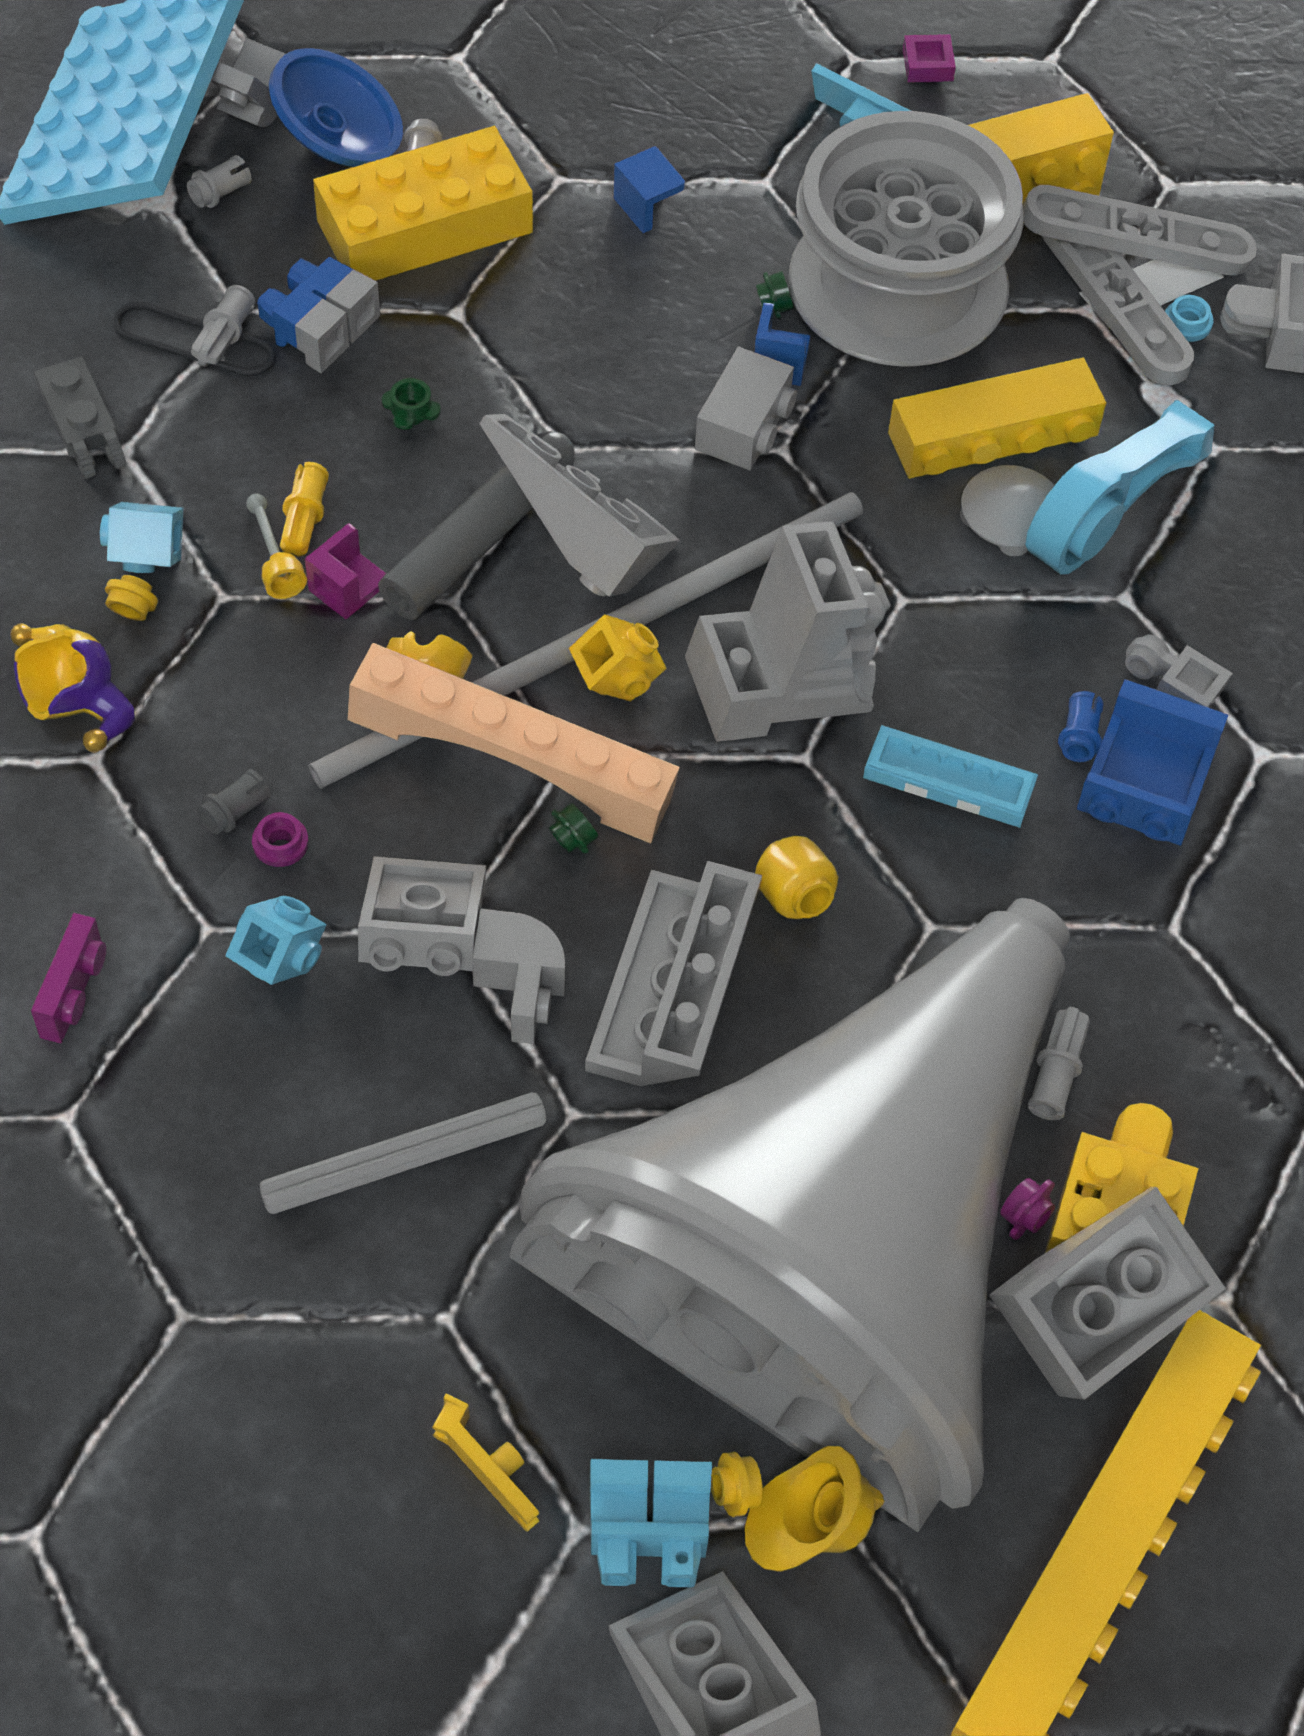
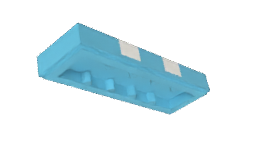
M881 725L866 763L863 778L1020 828L1038 774Z

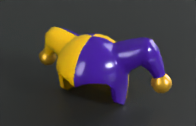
M20 623L12 628L11 640L14 644L20 646L15 651L14 659L16 683L26 708L35 718L49 720L72 716L82 712L94 716L102 722L100 728L92 729L83 736V745L92 753L103 750L108 740L115 738L131 727L135 721L134 708L124 694L110 682L112 673L108 654L93 636L76 629H71L64 624L30 628L26 624Z

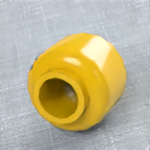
M791 836L773 842L765 849L756 865L755 874L762 875L759 890L773 908L787 919L816 917L823 913L834 899L838 884L836 869L821 849L807 837Z

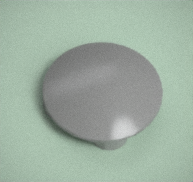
M1015 465L991 467L981 471L967 483L961 498L959 516L961 521L969 526L978 536L992 544L998 545L1003 553L1009 556H1021L1028 551L1025 542L1032 520L1044 499L1055 485L1042 474L1029 468Z

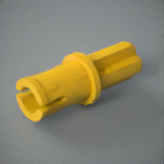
M305 462L304 467L301 464L298 465L295 471L292 492L283 502V512L286 516L280 548L283 552L293 553L298 557L308 552L314 524L320 522L324 516L322 498L329 479V473L326 468L318 463Z

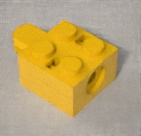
M1145 1103L1129 1105L1119 1115L1111 1141L1084 1132L1081 1133L1069 1166L1045 1253L1150 1187L1158 1188L1184 1226L1199 1168L1167 1159L1173 1128L1171 1118L1162 1109Z

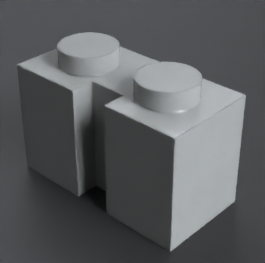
M738 346L697 416L695 450L751 470L759 454H768L771 450L778 429L776 424L780 417L787 419L794 408L797 398V390L792 388L794 367Z

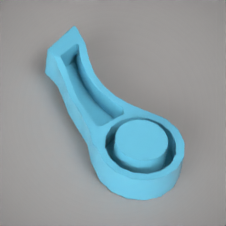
M1175 400L1164 410L1161 418L1151 426L1140 430L1110 450L1075 464L1060 478L1036 512L1027 532L1025 545L1028 552L1059 574H1069L1079 568L1105 546L1117 529L1123 514L1152 484L1169 472L1179 468L1194 466L1212 453L1215 425L1179 400Z

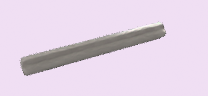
M531 1092L265 1179L260 1183L261 1197L267 1211L270 1214H276L543 1126L546 1123L545 1108L539 1095Z

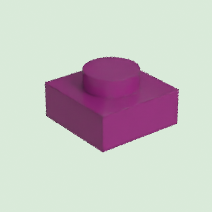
M950 34L904 35L903 56L907 82L954 81L956 66Z

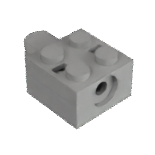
M1281 254L1271 289L1236 284L1227 293L1220 316L1223 328L1231 334L1267 338L1265 368L1304 373L1303 256Z

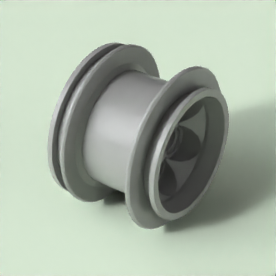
M892 111L872 114L851 121L829 134L810 156L799 184L796 199L797 219L803 236L792 254L788 278L792 300L807 325L819 337L844 353L869 362L891 366H923L940 363L969 352L981 344L996 329L1006 310L1009 298V279L1005 262L1017 247L1023 228L1024 212L1021 182L1008 156L996 143L978 130L952 118L926 112Z

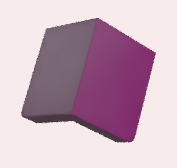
M350 523L346 524L305 558L308 590L344 619L350 617L380 592L378 583L387 574L360 553L358 529Z

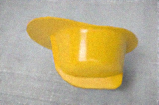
M826 1446L814 1452L806 1460L776 1476L762 1488L760 1505L750 1508L746 1519V1547L751 1558L766 1570L779 1572L797 1567L822 1552H846L857 1547L867 1536L873 1523L875 1511L883 1506L885 1502L884 1496L881 1491L870 1485L867 1478L860 1474L858 1464L850 1452L840 1446Z

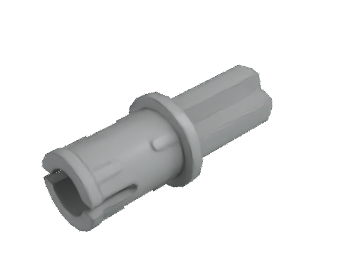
M240 285L228 287L217 308L210 310L203 319L204 328L191 347V355L198 359L200 366L207 367L209 363L217 364L229 344L235 343L242 334L241 325L255 307V298L247 288Z
M1068 1007L1057 1012L1047 1048L1038 1054L1037 1063L1041 1068L1032 1097L1029 1099L1028 1109L1034 1115L1043 1119L1060 1120L1064 1117L1065 1105L1073 1078L1079 1076L1082 1072L1083 1064L1079 1058L1090 1020L1088 1015L1079 1012L1078 1008Z

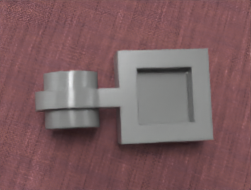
M1148 634L1135 638L1126 649L1125 664L1134 676L1146 680L1161 674L1163 678L1156 690L1208 708L1215 702L1233 674L1188 645L1178 658H1175L1169 654V648L1166 643L1155 635Z

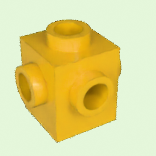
M606 614L569 647L589 690L595 691L600 695H609L630 702L645 693L651 683L667 669L657 650L659 646L658 640L650 629L641 623L633 624Z

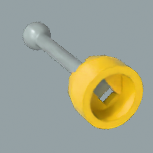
M254 493L248 497L246 506L251 513L256 515L270 553V560L266 561L262 566V581L267 593L271 597L276 599L291 598L305 588L307 583L306 574L302 564L294 555L280 552L265 512L267 500L263 495Z

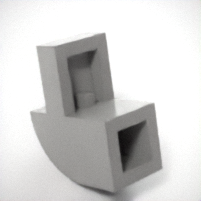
M245 38L234 67L220 62L216 66L211 82L221 89L218 95L221 99L216 109L259 127H266L272 124L278 115L271 101L269 79L273 68L285 53Z
M480 909L472 958L473 984L475 987L514 991L511 1009V1042L534 1044L537 1023L548 1024L551 995L564 996L565 955L562 945L555 933L536 918L515 912Z

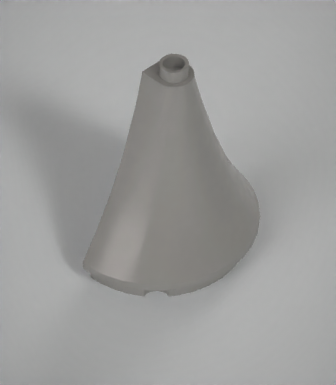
M1027 898L1016 899L1006 911H995L987 914L980 923L922 967L825 1032L743 1079L638 1126L552 1154L539 1164L522 1188L519 1207L521 1221L527 1225L513 1242L510 1258L808 1458L814 1452L826 1446H840L854 1456L860 1469V1474L867 1478L871 1486L883 1494L885 1502L881 1508L915 1531L919 1532L939 1501H942L952 1509L969 1506L983 1483L982 1370L987 1282L1001 1186L1030 1068L1065 971L1066 964L1062 951L1070 940V933L1066 924L1053 910L1044 904Z

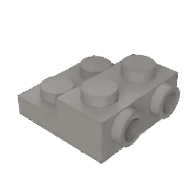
M374 856L358 924V962L371 963L373 967L381 971H393L401 965L428 967L431 972L440 976H450L458 970L473 971L472 958L485 889L486 865Z

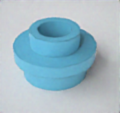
M1183 295L1175 299L1166 308V314L1188 342L1202 340L1211 332L1213 315L1209 304L1201 297Z

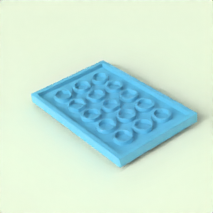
M127 0L124 3L106 7L95 6L84 11L79 19V24L72 40L65 49L64 57L57 73L50 82L49 90L41 108L34 117V123L26 141L19 150V156L10 176L3 185V191L0 195V220L3 224L6 225L163 195L244 0Z

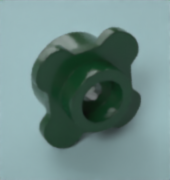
M402 379L396 382L391 390L385 392L382 396V406L392 412L395 427L402 430L411 429L413 425L420 424L425 419L435 420L441 413L440 404L431 400L429 386L419 379Z

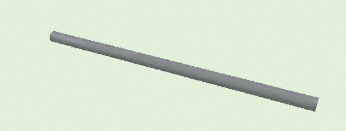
M849 492L786 525L834 521L837 528L863 514V507L857 495ZM782 527L607 615L633 624L641 623L646 625L768 563ZM599 619L471 683L506 696L575 661L569 647ZM374 731L308 765L309 771L317 786L322 789L423 737L400 735L399 739L395 740Z

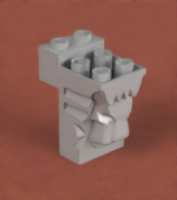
M834 521L782 526L750 611L699 616L685 654V659L716 742L767 736L771 724L777 722L872 711L874 706L872 694L875 683L876 664L871 659L877 644L875 629L883 620L891 604L883 585L874 582L871 573L866 568L851 565Z

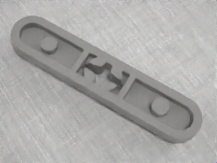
M1051 185L1036 186L1028 193L1022 204L1024 224L1031 231L1041 236L1214 273L1239 275L1248 268L1257 252L1255 240L1250 233L1236 225ZM1133 225L1140 226V231H1141V233L1144 234V235H1146V236H1141V235H1139V234H1138V229H1137L1136 227H1134Z
M1042 236L1046 244L1143 373L1150 380L1162 385L1179 384L1186 380L1194 361V351L1191 345L1120 252ZM1108 286L1114 291L1108 293ZM1124 291V298L1118 292Z

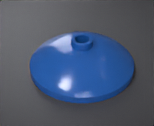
M302 48L285 54L273 68L269 79V93L275 111L288 132L312 153L338 165L356 167L393 156L398 149L403 136L402 119L398 108L386 89L370 73L356 63L326 50Z

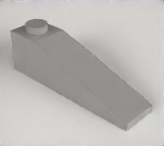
M485 415L479 423L568 563L582 574L579 578L582 584L593 593L603 597L606 595L611 597L628 593L680 541L679 538L628 498L621 503L601 493L600 479L589 471L583 472L574 466L567 465L564 467L558 462L562 457L557 449L508 415Z

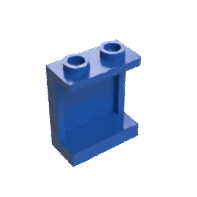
M1124 679L1112 717L1101 742V748H1099L1091 771L1084 782L1077 810L1091 814L1099 821L1114 822L1143 832L1151 839L1169 841L1181 846L1228 714Z

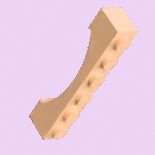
M372 643L350 683L349 721L395 740H398L400 735L429 737L464 745L506 760L542 777L574 796L601 817L600 823L648 843H652L671 802L679 766L375 643Z

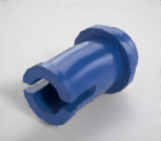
M1089 691L1076 692L1069 698L1066 728L1059 733L1058 744L1062 749L1063 755L1074 762L1091 760L1098 753L1099 748H1101L1102 739L1098 733L1104 702L1098 696L1094 701L1093 709H1091L1095 693Z

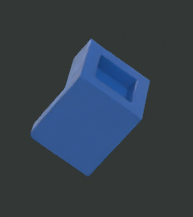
M656 146L614 164V200L642 233L652 230L653 204L683 191L685 187V180Z
M764 302L756 334L754 352L793 366L792 385L801 386L809 351L810 335L771 329L774 304Z

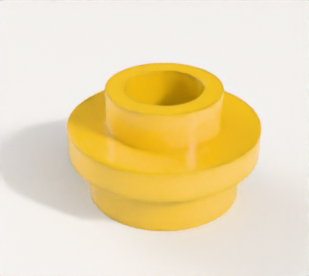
M123 575L121 580L111 579L105 587V592L108 594L105 605L113 612L132 620H145L148 612L156 609L158 599L151 593L152 586L149 583L131 575Z
M736 1452L723 1453L719 1458L718 1466L713 1468L711 1473V1492L714 1501L718 1506H724V1509L731 1517L744 1516L749 1508L758 1507L762 1500V1479L756 1461L751 1456L741 1457Z

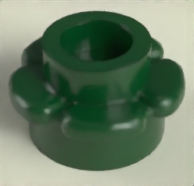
M783 271L771 275L765 272L763 273L764 282L756 285L762 308L764 302L774 304L775 316L777 319H781L780 313L794 309Z
M571 802L560 811L553 809L551 815L555 823L548 827L554 838L568 853H571L576 848L584 854L588 853L587 846L599 837L588 819Z

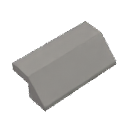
M710 861L706 863L700 882L651 870L585 1060V1071L637 1086H646L700 1075L758 894L762 875Z

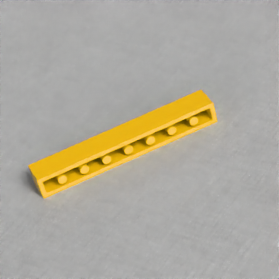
M1201 1310L1188 1318L950 1736H1050L1046 1732L1057 1713L1070 1719L1088 1686L1086 1682L1077 1678L1088 1657L1099 1664L1101 1663L1119 1630L1107 1622L1118 1603L1130 1610L1148 1578V1575L1137 1568L1147 1550L1158 1557L1160 1556L1177 1525V1522L1166 1517L1176 1498L1188 1505L1206 1471L1195 1465L1204 1448L1216 1454L1234 1422L1223 1415L1232 1397L1244 1403L1258 1379L1261 1371L1251 1366V1363L1261 1347L1259 1343Z

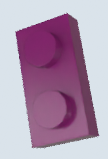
M73 913L31 1009L39 1038L62 1044L69 1025H76L82 1016L86 1000L84 990L90 976H97L100 973L106 956V944L101 941L97 922L93 917Z

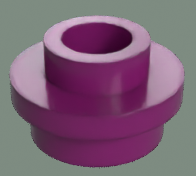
M278 812L267 815L259 822L252 835V846L255 855L260 861L269 866L285 867L298 862L308 849L309 841L305 826L294 816L287 813ZM277 840L289 841V843L281 846L272 845Z

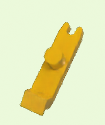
M445 1394L443 1398L444 1407L432 1426L436 1430L433 1436L449 1445L508 1513L528 1532L539 1522L537 1518L539 1511L509 1478V1476L524 1465L523 1458L509 1442L504 1443L489 1456L464 1428L470 1418L469 1404L449 1394Z

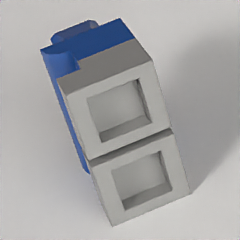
M328 257L320 266L301 258L290 268L287 275L288 288L292 292L287 296L275 288H269L259 297L257 302L259 318L274 328L276 345L284 347L289 343L305 354L306 364L319 373L327 369L349 347V341L353 343L380 317L378 282L331 257Z

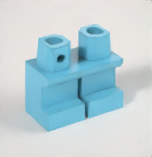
M591 1459V1555H598L597 1561L603 1585L629 1586L636 1584V1556L662 1557V1585L687 1588L695 1586L701 1558H706L709 1537L712 1462L654 1461L652 1522H647L648 1460Z

